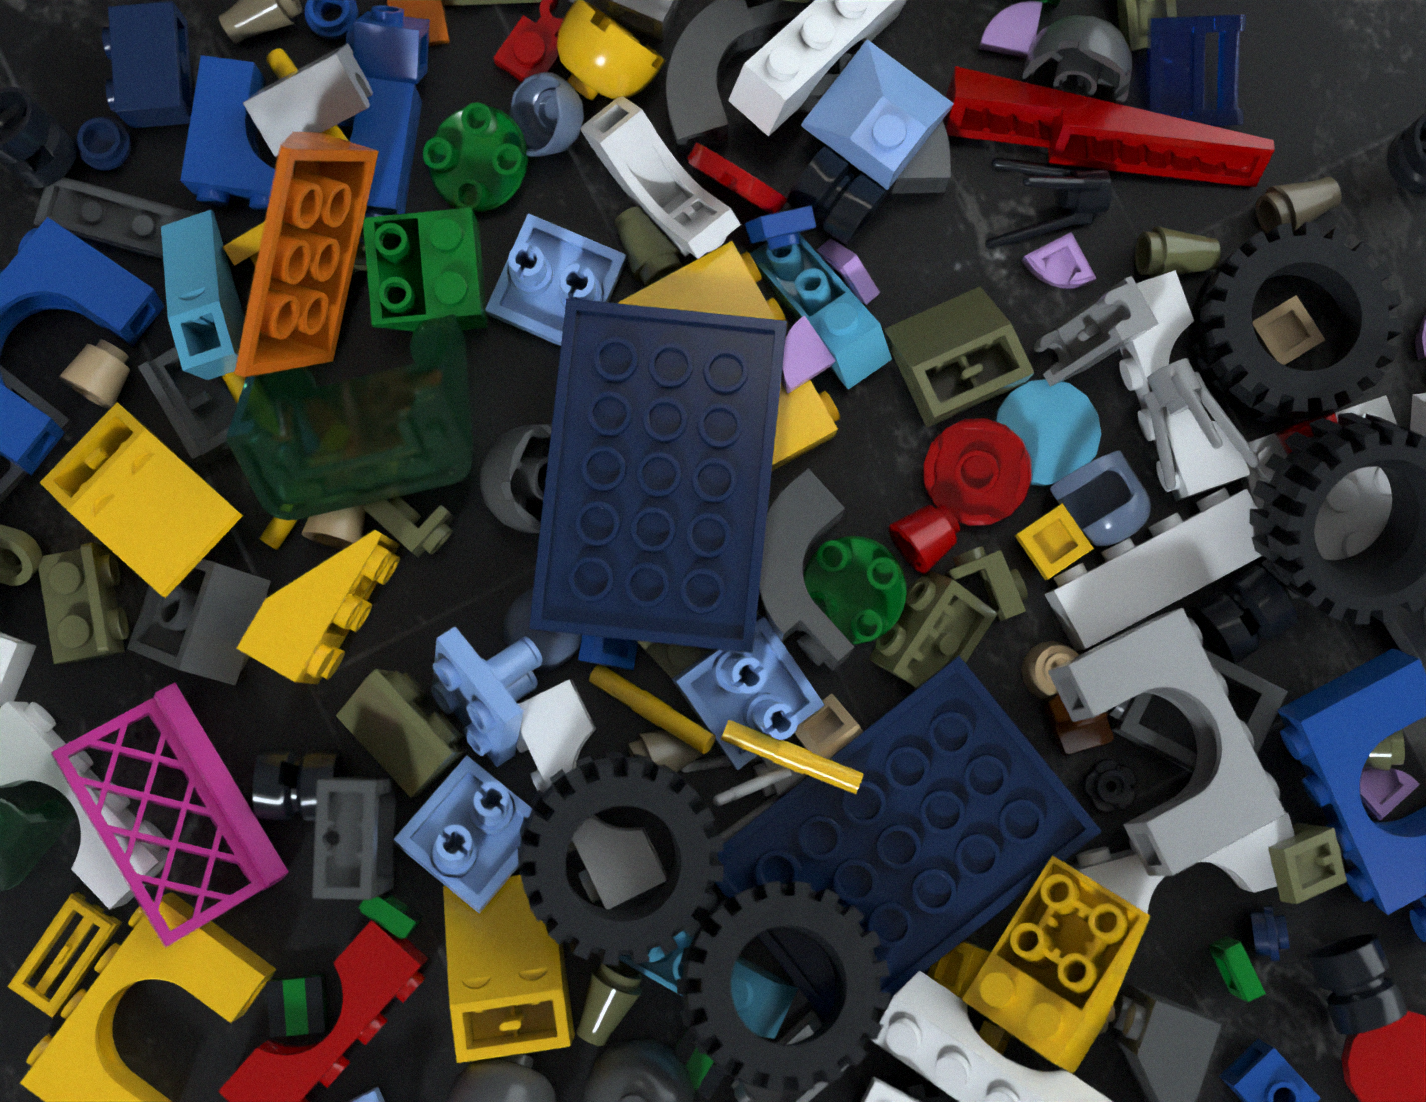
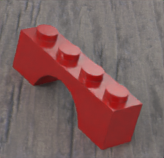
M371 920L333 962L342 984L343 1004L340 1017L331 1033L316 1043L301 1046L286 1045L268 1039L253 1051L218 1092L229 1102H310L305 1097L319 1081L328 1088L351 1063L344 1056V1053L358 1039L366 1046L386 1024L388 1019L381 1012L394 997L404 1003L426 979L419 972V969L429 958L407 938L400 939Z

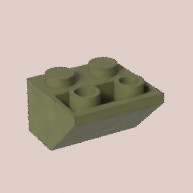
M977 287L882 330L926 428L1022 386L1034 374V370L1011 322L981 287Z
M375 669L367 676L336 717L409 797H416L467 752L458 742L465 735L444 712L438 714L434 711L432 713L423 704L422 700L428 695L407 672L401 674L398 670L393 672Z

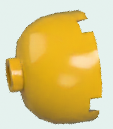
M584 0L574 1L558 30L556 46L559 58L568 71L572 73L567 82L591 101L594 100L598 93L614 100L622 96L627 99L640 93L655 78L666 60L650 46H642L639 43L640 41L633 36V33Z

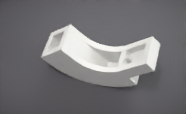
M625 97L616 98L581 126V132L624 192L636 206L643 209L645 214L650 217L685 257L691 253L699 259L706 252L717 249L724 243L727 235L741 225L730 207L704 190L684 170L661 140L644 111Z

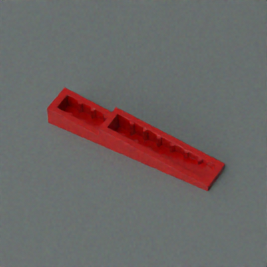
M958 66L954 67L946 98L954 103L944 117L947 136L1048 147L1049 163L1256 187L1275 151L1274 140Z

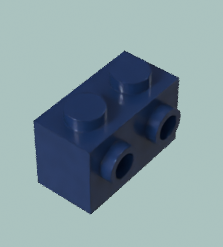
M173 1L109 6V26L103 27L102 41L105 54L112 61L113 78L106 80V97L111 111H115L131 129L190 123L193 94L188 24L184 15Z

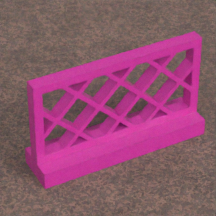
M175 682L156 692L154 697L51 752L53 760L164 948H167L260 891L266 890L281 881L289 873ZM149 715L160 734L155 754L123 747L122 743L127 727ZM119 732L115 744L102 741ZM164 743L174 759L161 756ZM87 748L112 753L104 782L79 777L69 758ZM119 755L152 763L144 792L110 784ZM158 765L178 769L183 772L188 781L183 802L150 794ZM87 788L101 791L97 805ZM192 791L195 792L202 806L189 803ZM107 793L141 801L132 830L107 824L101 814ZM147 802L180 810L172 840L138 832ZM186 812L211 819L216 828L211 849L178 842ZM115 836L129 839L126 853H124ZM221 838L231 854L218 851ZM135 841L169 848L161 879L136 873L130 863ZM175 850L208 858L200 888L167 881ZM215 860L238 865L249 883L232 895L207 890ZM143 884L158 887L154 902ZM164 889L198 896L192 918L175 929L170 930L159 912ZM204 898L220 901L201 912Z

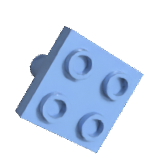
M528 213L485 312L493 318L561 346L566 298L609 302L627 262V255Z
M761 615L756 617L753 653L712 649L671 679L706 730L716 736L715 743L736 770L742 768L758 755L721 740L729 719L780 740L792 736L800 723L825 705L782 641L775 634L765 616Z
M453 627L437 637L431 692L439 707L446 714L454 712L465 726L463 729L464 735L472 749L480 756L487 754L495 766L499 767L515 756L523 710L517 704V701L537 688V679L532 671L542 665V656L536 645L528 637L523 636L486 661L480 658L459 630Z
M466 755L393 840L395 845L476 912L480 913L519 867L518 847L521 845L520 828L523 818L529 817L532 808Z

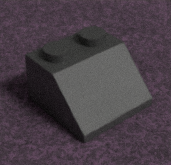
M202 559L166 598L149 585L127 649L177 670L236 685L240 671L245 667L249 659V655L236 648L267 598L271 581Z
M1130 985L1127 996L1120 995L1114 1006L1115 1020L1110 1022L1111 1027L1115 1028L1113 1039L1143 1102H1196L1222 1024L1190 1006Z

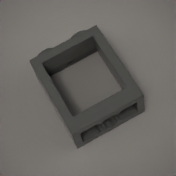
M1204 649L1212 667L1220 672L1225 681L1247 691L1237 717L1251 731L1254 739L1253 749L1257 755L1278 713L1277 709L1281 707L1288 691ZM1140 693L1109 709L1108 714L1114 717L1110 725L1113 732L1194 772L1197 753L1139 724L1153 694Z
M341 776L317 780L312 898L371 900L394 888L395 844L393 839L396 837L398 783L392 777ZM331 831H335L339 835V842L336 845H331L327 841V835Z

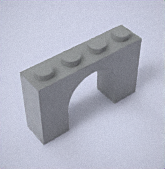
M1183 608L1161 614L1048 671L1072 722L1095 717L1140 693H1149L1165 698L1177 706L1186 716L1194 731L1197 744V761L1193 775L1186 787L1169 801L1123 824L1148 876H1173L1286 815L1279 801L1280 791L1274 778L1263 769L1253 749L1254 739L1247 725L1238 719L1228 699L1229 691L1226 681L1220 672L1212 667L1202 647L1203 637L1196 623L1187 617Z

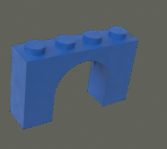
M201 55L180 181L196 196V200L201 203L217 207L229 206V200L247 202L251 209L267 213L276 169L263 162L258 148V128L243 105L245 100L266 86V79L254 62ZM366 77L373 95L367 98L370 106L355 115L353 130L349 142L379 151L364 218L405 214L422 100L413 83Z
M47 217L39 228H33L25 234L18 246V254L4 270H0V357L4 342L16 325L27 317L41 311L64 309L77 312L89 318L132 348L165 306L151 286ZM0 369V454L32 475L65 432L52 418L9 390L4 383Z
M1392 648L1277 709L1285 726L1280 731L1282 741L1289 753L1296 760L1300 759L1307 774L1306 777L1302 778L1303 787L1311 801L1318 808L1322 807L1329 823L1325 827H1333L1335 829L1337 842L1341 849V856H1344L1350 869L1349 872L1345 873L1351 891L1362 903L1368 901L1387 915L1426 895V806L1399 820L1375 822L1367 815L1360 796L1361 773L1373 749L1386 737L1426 716V672L1419 658Z

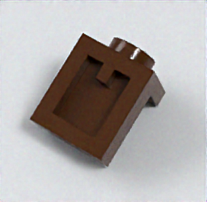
M1059 694L1043 706L1063 756H1070L1106 745L1114 739L1106 717L1108 716L1107 711L1092 718L1072 722Z

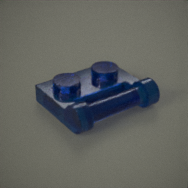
M1246 15L1149 18L1146 111L1211 126L1243 125L1244 108H1238L1240 32L1246 31ZM1206 33H1219L1217 109H1204Z

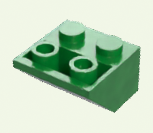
M471 207L364 218L363 231L371 323L373 327L430 333L488 328V317L485 312L487 306L479 223Z

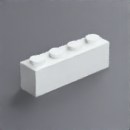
M1224 487L1197 501L1196 504L1200 512L1182 521L1177 512L1148 527L1153 535L1152 538L1136 546L1131 538H1127L1104 550L1101 554L1106 562L1087 571L1082 562L1055 576L1054 580L1058 587L1047 592L1045 596L1074 650L1087 649L1262 556L1255 551L1251 537L1263 534L1264 532L1249 523L1250 509L1258 508L1248 490L1245 489L1230 496Z

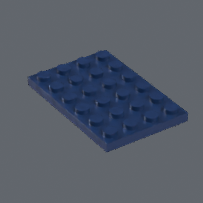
M566 298L529 622L530 630L753 653L787 321Z
M957 655L829 759L864 773L856 794L807 775L805 779L722 843L724 851H718V860L724 866L722 882H714L728 899L744 890L780 881V884H789L794 881L811 883L810 889L812 890L828 889L839 895L838 904L844 908L854 906L864 916L858 922L865 932L875 931L881 945L873 948L877 961L887 960L889 976L880 977L881 992L890 993L891 998L919 970L921 972L927 970L1030 889L1052 855L1064 862L1102 831L962 658ZM771 928L757 934L821 1017L826 1020L834 1003L836 983L831 962L823 949L807 935L792 929Z

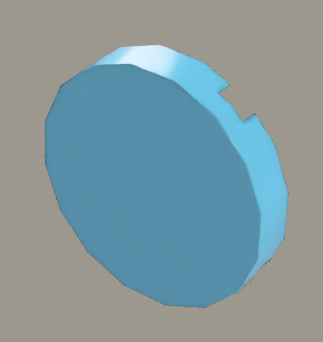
M1046 379L1029 381L1012 391L995 413L994 421L1007 425L1023 439L1032 458V485L1040 487L1053 486L1065 476L1092 462L1097 455L1101 438L1098 413L1087 395L1070 383L1059 382L1050 387Z

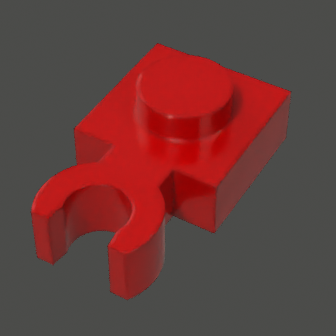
M541 0L539 8L541 17L536 23L524 15L521 17L493 57L496 66L520 82L540 72L553 73L561 62L556 45L558 30L564 19L555 18L551 14L556 8L558 0Z

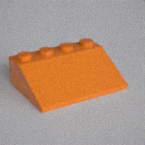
M292 132L280 145L234 374L249 377L333 362L379 151L318 132Z

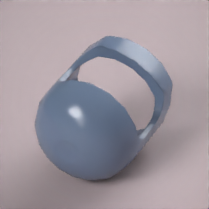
M1121 450L1095 459L1050 487V491L1058 503H1063L1090 544L1098 547L1110 546L1127 539L1136 533L1150 516V497Z

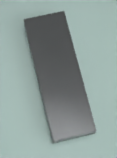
M63 177L56 183L44 187L33 224L40 227L48 217L81 240L163 261L161 226L199 213Z

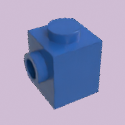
M395 6L371 7V12H365L355 21L354 26H349L346 44L348 43L352 49L353 56L365 77L418 84L428 71L430 19L404 16V9Z
M1260 1039L1253 1042L1219 1075L1222 1081L1242 1102H1318L1321 1099L1274 1047Z

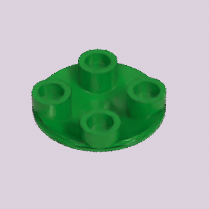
M479 102L471 103L447 117L438 127L433 138L427 141L423 149L424 162L429 168L432 183L440 196L456 208L471 207L473 212L489 211L508 201L520 187L528 164V156L526 155L527 144L518 124L505 112Z
M845 536L827 541L813 554L805 567L803 578L810 597L851 644H863L874 641L889 632L899 620L906 602V579L896 557L879 542L862 536Z

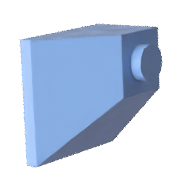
M867 39L804 119L801 126L888 191L954 103Z

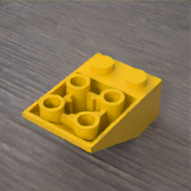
M118 402L40 481L43 487L69 513L164 598L175 589L243 516L157 435Z
M374 530L267 597L236 649L294 682L318 685L322 677L329 680L343 660L345 651L339 648L350 629L357 632L371 612L373 604L367 600L377 583L385 585L396 570L400 556L395 553L400 544Z
M1052 855L961 1000L1054 1064L1074 1074L1106 1022L1150 915Z
M521 874L510 876L480 913L476 912L449 888L443 886L449 1004L457 1063L570 1047L575 1032L563 943L561 942L559 945L548 935L542 920L537 921L530 908L527 895L524 892Z

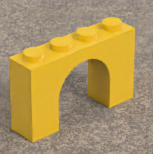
M733 241L618 302L619 304L787 321L777 301L773 297L766 301L756 282L762 280V277L752 256L748 251L739 254ZM811 380L789 394L786 392L781 381L772 471L829 441L837 433L838 428L834 422L840 419V414L830 395L826 391L818 394Z
M173 892L162 896L159 912L170 930L175 929L192 918L194 908ZM139 906L128 922V925L134 928L122 945L114 943L97 962L94 970L100 974L88 991L83 988L80 989L62 1010L60 1016L66 1021L54 1037L50 1034L46 1035L32 1050L26 1060L32 1067L20 1084L44 1102H172L133 1073L124 1064L116 1050L112 1031L113 1019L123 995L131 986L141 980L159 979L169 981L181 986L228 1022L232 1023L247 1012L266 986V981L271 979L277 969L212 921L164 948Z

